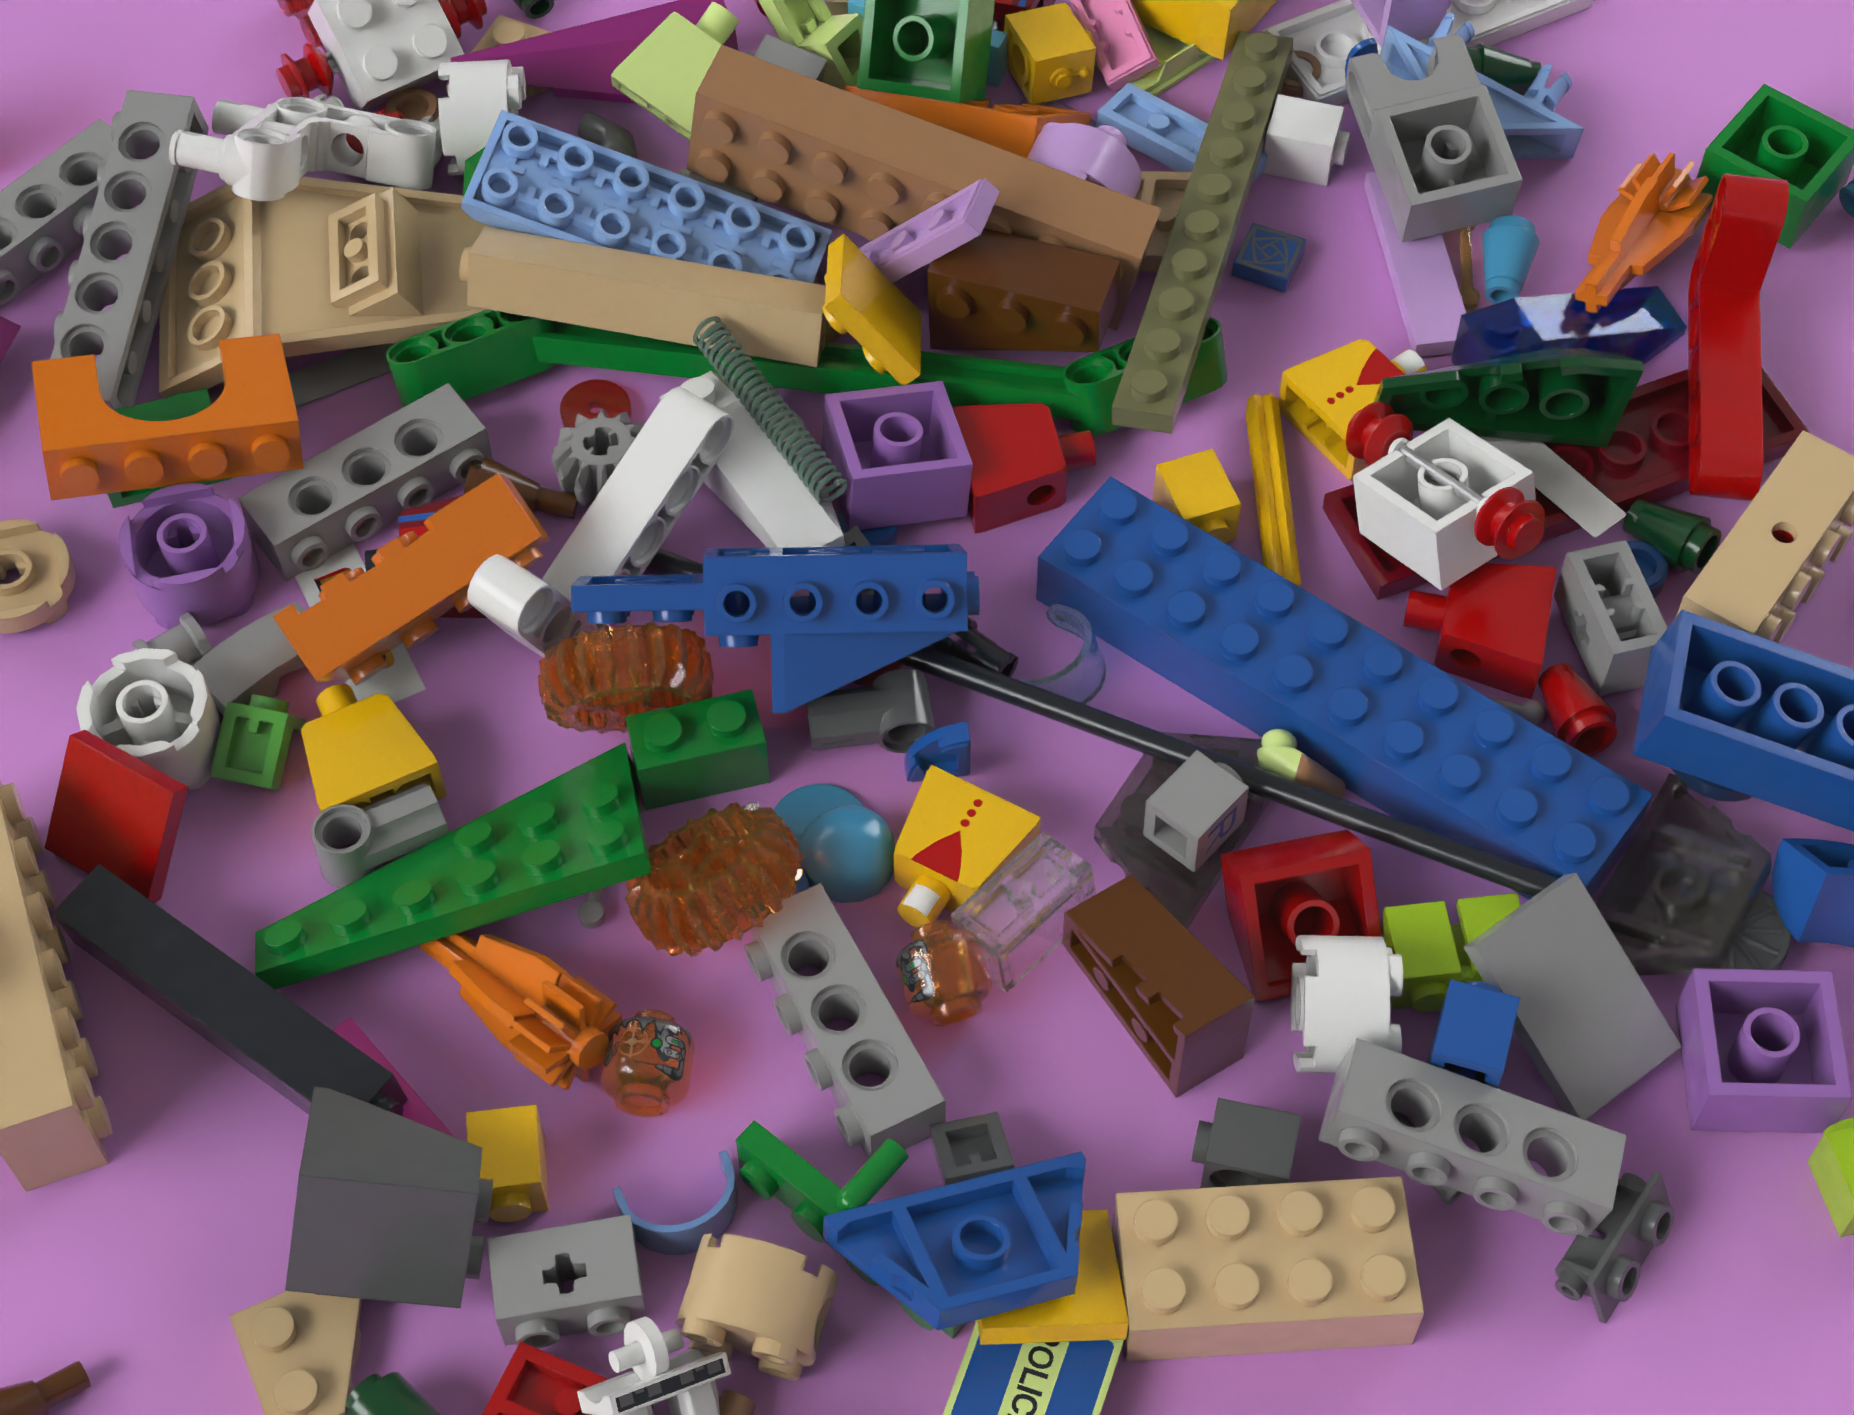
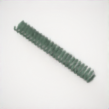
M713 316L703 320L693 335L695 345L703 352L705 358L709 359V363L714 366L715 371L719 372L720 377L724 379L726 385H729L736 398L740 399L741 404L745 406L747 412H750L757 425L761 426V430L766 433L768 439H771L772 444L777 446L778 452L782 453L789 466L793 467V471L798 474L799 479L804 481L805 487H808L810 493L814 494L816 501L829 502L838 498L847 488V479H842V473L836 472V465H831V459L826 458V452L820 451L821 446L815 444L816 440L810 437L809 431L804 430V424H799V418L793 417L794 412L788 410V404L783 403V398L778 396V391L772 390L773 385L767 383V377L762 376V371L757 369L756 363H752L751 357L746 356V350H742L741 344L736 343V338L731 336L730 330H726V325L721 323L720 317ZM715 321L716 324L709 326L702 335H699L700 339H698V334L702 328L708 323ZM737 369L733 374L729 375L731 371ZM742 376L738 381L735 382L736 378ZM748 382L743 388H740L742 384ZM754 388L749 394L745 395L747 391ZM759 395L754 401H751L752 398ZM764 402L760 407L756 408L758 404ZM770 408L765 414L761 415L763 411ZM781 408L784 409L783 411L776 414ZM775 415L770 421H767L768 418ZM786 415H789L788 418L780 422ZM780 422L777 427L772 428L774 424ZM791 422H794V424L788 427L786 430H784L782 434L777 435L779 431L785 429ZM796 429H800L798 432L793 434L787 441L783 442V440L789 435H791ZM801 436H805L802 440L798 441L792 448L788 449V447L794 442H796L799 438H801ZM810 442V445L802 449L797 455H794L796 451L805 446L806 443ZM813 449L816 450L814 453L810 454L804 461L799 462L801 458L808 455ZM818 456H821V458H820L819 460H817L816 462H814L809 468L804 469L808 464H810L811 462H813ZM823 463H826L823 468L810 476L813 471L818 469ZM828 470H832L831 473L826 475L820 482L815 483L817 479L822 477L825 473H827ZM834 477H837L835 482H833L827 488L821 490V488L825 484L830 482ZM839 484H843L841 488L834 494L827 497L820 496L831 492Z

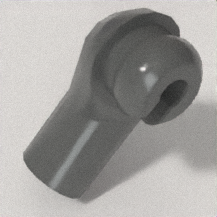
M588 112L583 116L578 126V136L580 138L637 159L634 139L628 130L592 112Z

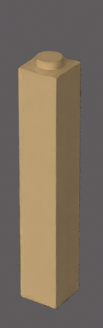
M484 226L472 247L466 246L460 260L459 278L461 282H467V306L693 346H697L693 342V335L698 325L709 317L717 316L720 317L721 323L726 325V330H730L731 336L736 338V343L741 344V349L746 350L747 355L812 367L818 366L828 338L829 322L822 310V306L825 304V285ZM712 321L704 326L698 334V339H700L699 335H702L709 326L716 324V322Z

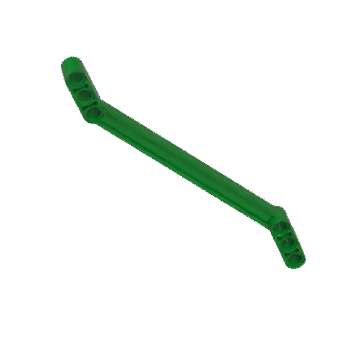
M488 309L401 340L390 347L386 353L402 407L411 404L447 383L465 401L544 372L557 364L683 378L699 377L709 371L719 373L715 371L714 366L709 363V359L705 358L698 346ZM1209 317L1182 404L1221 388L1227 382L1222 327L1219 321L1212 317ZM1135 337L1069 363L1066 367L921 351V375L907 385L943 381L952 407L1043 403L1050 408L1052 418L1070 420L1074 431L1090 430L1092 435H1101L1124 427L1112 425V405ZM826 341L817 367L746 355L751 357L752 363H756L757 369L762 371V376L767 377V383H771L775 388L832 394L903 385L889 372L885 374L877 372L867 361L860 344ZM737 369L731 371L729 375L733 374Z

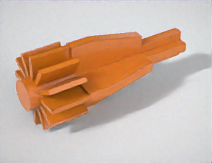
M1670 152L1661 164L1655 153L1649 154L1643 164L1637 163L1617 191L1620 194L1602 214L1588 253V264L1594 266L1575 290V299L1586 303V311L1597 313L1601 306L1607 307L1618 290H1622L1637 275L1644 276L1683 244L1685 240L1688 241L1708 213L1706 208L1713 200V195L1701 192L1709 181L1707 176L1691 180L1688 175L1695 164L1693 161L1690 160L1686 167L1681 170L1675 168V153Z
M463 931L420 945L421 950L449 970L448 973L461 985L459 995L498 1041L515 1054L513 1058L553 1088L557 1084L564 1090H569L574 1076L582 1082H586L589 1079V1069L595 1067L598 1063L604 1065V1056L609 1045V1031L622 1020V1015L614 1010L617 1006L614 1001L578 975L576 978H573L568 974V971L547 956L491 934L480 935L479 940L476 941ZM614 1033L613 1043H616L619 1039V1036H617Z

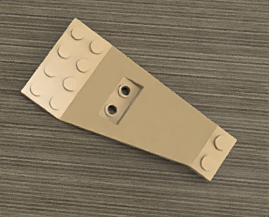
M301 177L299 185L279 200L256 201L242 198L234 194L232 185L225 184L189 202L160 307L159 394L167 398L179 393H188L205 388L208 390L224 382L218 340L280 333L284 356L292 357L396 343L486 310L467 306V282L460 281L459 267L464 248L466 246H473L484 226H492L472 219L461 209L463 195Z

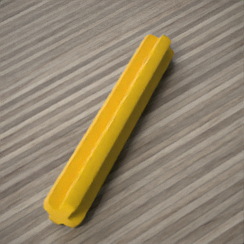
M1270 393L1263 396L1253 394L1247 399L1245 413L1263 566L1300 586L1301 576L1279 401Z

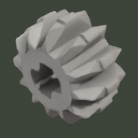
M601 408L597 418L590 420L577 414L575 428H560L559 445L553 447L552 462L554 471L557 472L560 488L566 493L575 494L582 509L593 503L644 424H633L626 411L614 418H609L605 410Z

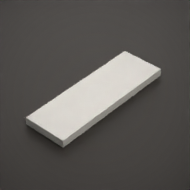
M1351 0L1337 1L1262 30V32L1270 33L1274 36L1294 38L1293 57L1287 76L1289 79L1298 80L1303 88L1302 97L1305 100L1336 106L1349 101L1345 85L1346 59L1355 45L1363 40L1374 38ZM1451 0L1450 8L1447 9L1446 14L1453 13L1455 17L1449 35L1458 31L1468 20L1474 28V36L1466 44V47L1475 48L1478 43L1492 46L1592 7L1593 0ZM1432 37L1422 39L1419 41L1427 45V43ZM1377 42L1378 54L1380 55V53H1381V47L1379 46V44H1378V42ZM1294 50L1308 52L1319 60L1321 74L1318 80L1312 75V65L1308 61L1298 58Z

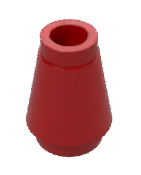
M1560 663L1546 669L1538 679V686L1542 691L1555 737L1589 757L1604 751L1613 743L1617 736L1615 711L1574 671L1570 664Z

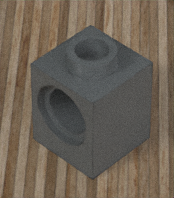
M1218 1098L1213 1123L1199 1120L1191 1162L1205 1164L1200 1188L1289 1183L1301 1115Z

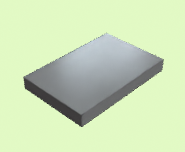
M1577 873L1563 875L1463 947L1485 983L1496 986L1502 993L1520 997L1514 1031L1564 1113L1583 1120L1588 1119L1682 1047Z

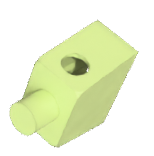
M716 2L710 4L696 25L679 13H671L611 74L612 86L690 141L696 92L721 45H724L738 25L739 20L730 11Z

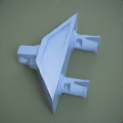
M1449 13L1444 16L1440 26L1427 45L1387 25L1380 57L1391 74L1404 80H1421L1428 76L1426 68L1428 58L1434 48L1433 39L1450 34L1455 14ZM1467 20L1454 34H1460L1466 45L1474 36V28ZM1543 65L1524 96L1476 71L1481 85L1486 84L1515 159L1573 158L1584 128L1553 112L1564 94L1572 86V80L1566 71L1547 89L1545 86L1553 65Z

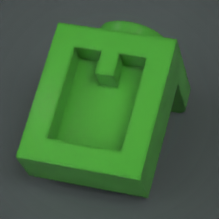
M251 694L249 705L227 701L210 777L279 791L292 732H301V728L306 723V720L287 713L290 702Z

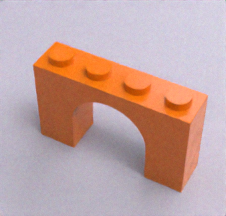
M280 333L218 340L224 381L222 394L206 409L194 415L170 421L137 420L121 415L111 409L101 397L94 354L31 361L41 448L51 501L304 469L299 420Z

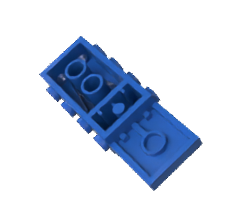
M960 544L707 548L703 555V574L580 576L571 585V612H587V623L613 624L627 622L630 611H653V622L672 623L692 621L694 610H704L705 636H719L720 647L758 646L759 635H771L772 713H787L959 631H968V615H979L980 588L979 577L975 576L974 571H967V552ZM872 588L874 589V595H861V591ZM929 588H940L939 593L925 594V591ZM804 589L809 591V596H792L798 590Z

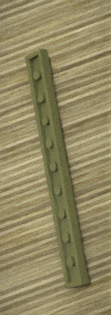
M1239 31L1112 405V425L1173 433L1264 148L1266 133L1277 96L1281 94L1293 57L1294 38L1274 36L1266 32L1249 33Z

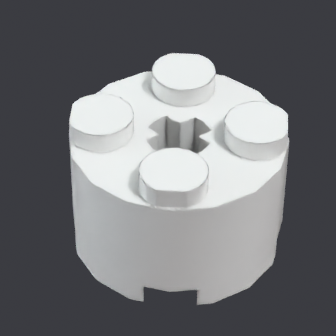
M508 59L440 63L438 70L439 79L449 80L448 97L438 98L442 149L444 156L456 157L451 159V164H448V174L450 176L464 175L465 160L486 146L501 110L518 115V109H522V101L526 100L523 66L512 67L511 61Z
M141 648L112 658L111 661L114 667L101 674L92 686L87 680L81 689L76 707L81 731H89L188 786L189 790L202 787L211 778L210 772L221 729L220 716L203 674L198 669L196 671L193 666L180 661L177 654L169 649Z
M1299 935L1295 942L1296 950L1300 951L1301 955H1307L1306 963H1292L1291 1031L1303 1032V1046H1305L1306 1052H1294L1293 1062L1296 1073H1336L1337 1067L1356 1038L1401 1054V1028L1399 1024H1391L1390 996H1401L1403 989L1401 954H1393L1392 948L1386 947L1383 937Z

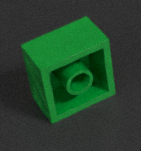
M865 0L857 88L956 103L985 99L995 0Z
M1763 84L1705 149L1697 178L1707 176L1709 181L1701 192L1713 195V200L1709 204L1712 207L1720 180L1724 174L1787 180L1789 185L1788 207L1778 243L1790 249L1847 183L1854 165V130Z

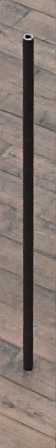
M659 548L646 570L660 575L703 574V564ZM928 646L895 661L1179 767L1198 750L1213 762L1224 763L1235 770L1243 783L1249 787L1248 792L1531 897H1534L1559 879L1558 877Z

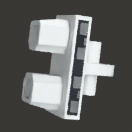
M646 1316L628 1322L624 1329L625 1346L610 1351L609 1362L616 1373L629 1368H633V1371L577 1391L582 1413L591 1415H654L651 1405L667 1399L671 1415H720L715 1380L731 1374L726 1352H718L704 1357L698 1349L692 1348L669 1357V1353L684 1347L682 1334H680L681 1332L677 1328L661 1333L658 1326Z

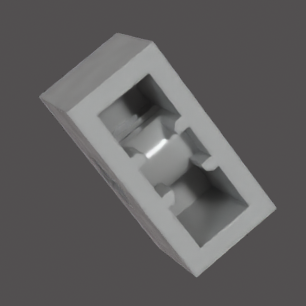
M1622 540L1567 552L1553 596L1598 695L1604 696L1644 687L1650 651L1668 627L1627 541Z
M630 1214L487 1239L495 1319L505 1346L513 1344L518 1346L521 1341L539 1349L555 1344L559 1341L560 1336L588 1331L591 1335L601 1337L624 1333L628 1322L644 1316L647 1317L638 1246ZM574 1280V1291L562 1294L564 1289L563 1282Z

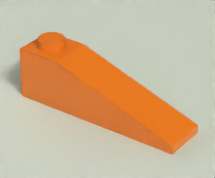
M858 84L845 85L844 88L845 91L1025 158L1028 157L1036 138L1045 124L1049 122L1090 124L1091 113L1047 105L1022 103V105L993 104L992 109V98L956 103L857 88Z

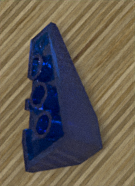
M1659 286L1618 290L1607 307L1601 306L1597 313L1586 311V303L1576 300L1575 293L1517 297L1461 315L1451 362L1456 366L1552 348H1569L1619 353L1643 361L1644 365L1682 337L1687 326Z

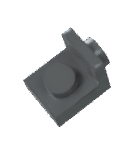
M998 1112L929 1125L932 1147L944 1186L1015 1168Z

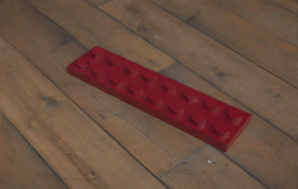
M1762 367L1763 464L1784 457L1803 430L1808 433L1810 431ZM1688 369L1637 386L1606 448L1543 443L1625 513L1629 511L1630 507L1638 499L1654 503L1688 491ZM1354 484L1324 495L1323 511L1377 600L1428 583L1423 577L1359 533ZM1535 487L1536 502L1541 504L1545 511L1544 534L1539 543L1582 528ZM1497 555L1496 557L1492 558L1491 560L1496 559V558H1499L1500 556Z

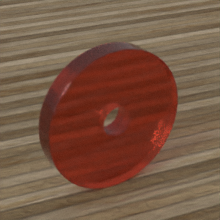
M594 379L581 382L566 392L560 404V415L564 427L575 428L577 414L589 420L597 418L599 412H590L593 408H603L609 418H614L626 411L631 419L632 411L628 394L621 386L608 380Z

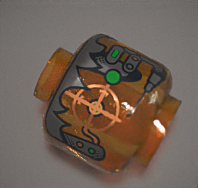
M948 921L931 922L911 932L912 942L906 945L896 958L898 974L908 1006L913 1014L918 1017L930 1018L933 1026L956 1024L979 1014L983 1010L981 1002L991 993L993 983L976 934L965 929H951Z
M641 1010L634 1017L623 1019L610 1029L608 1033L609 1045L605 1052L601 1074V1086L607 1095L615 1100L614 1104L618 1109L633 1116L657 1117L664 1115L670 1107H674L686 1098L690 1086L695 1042L685 1028L675 1023L673 1016L660 1010Z

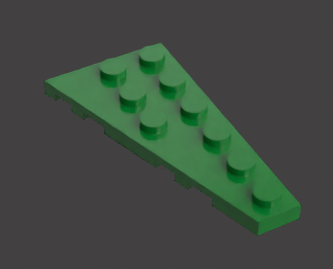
M624 742L255 932L256 976L276 990L652 873L634 767L626 743Z

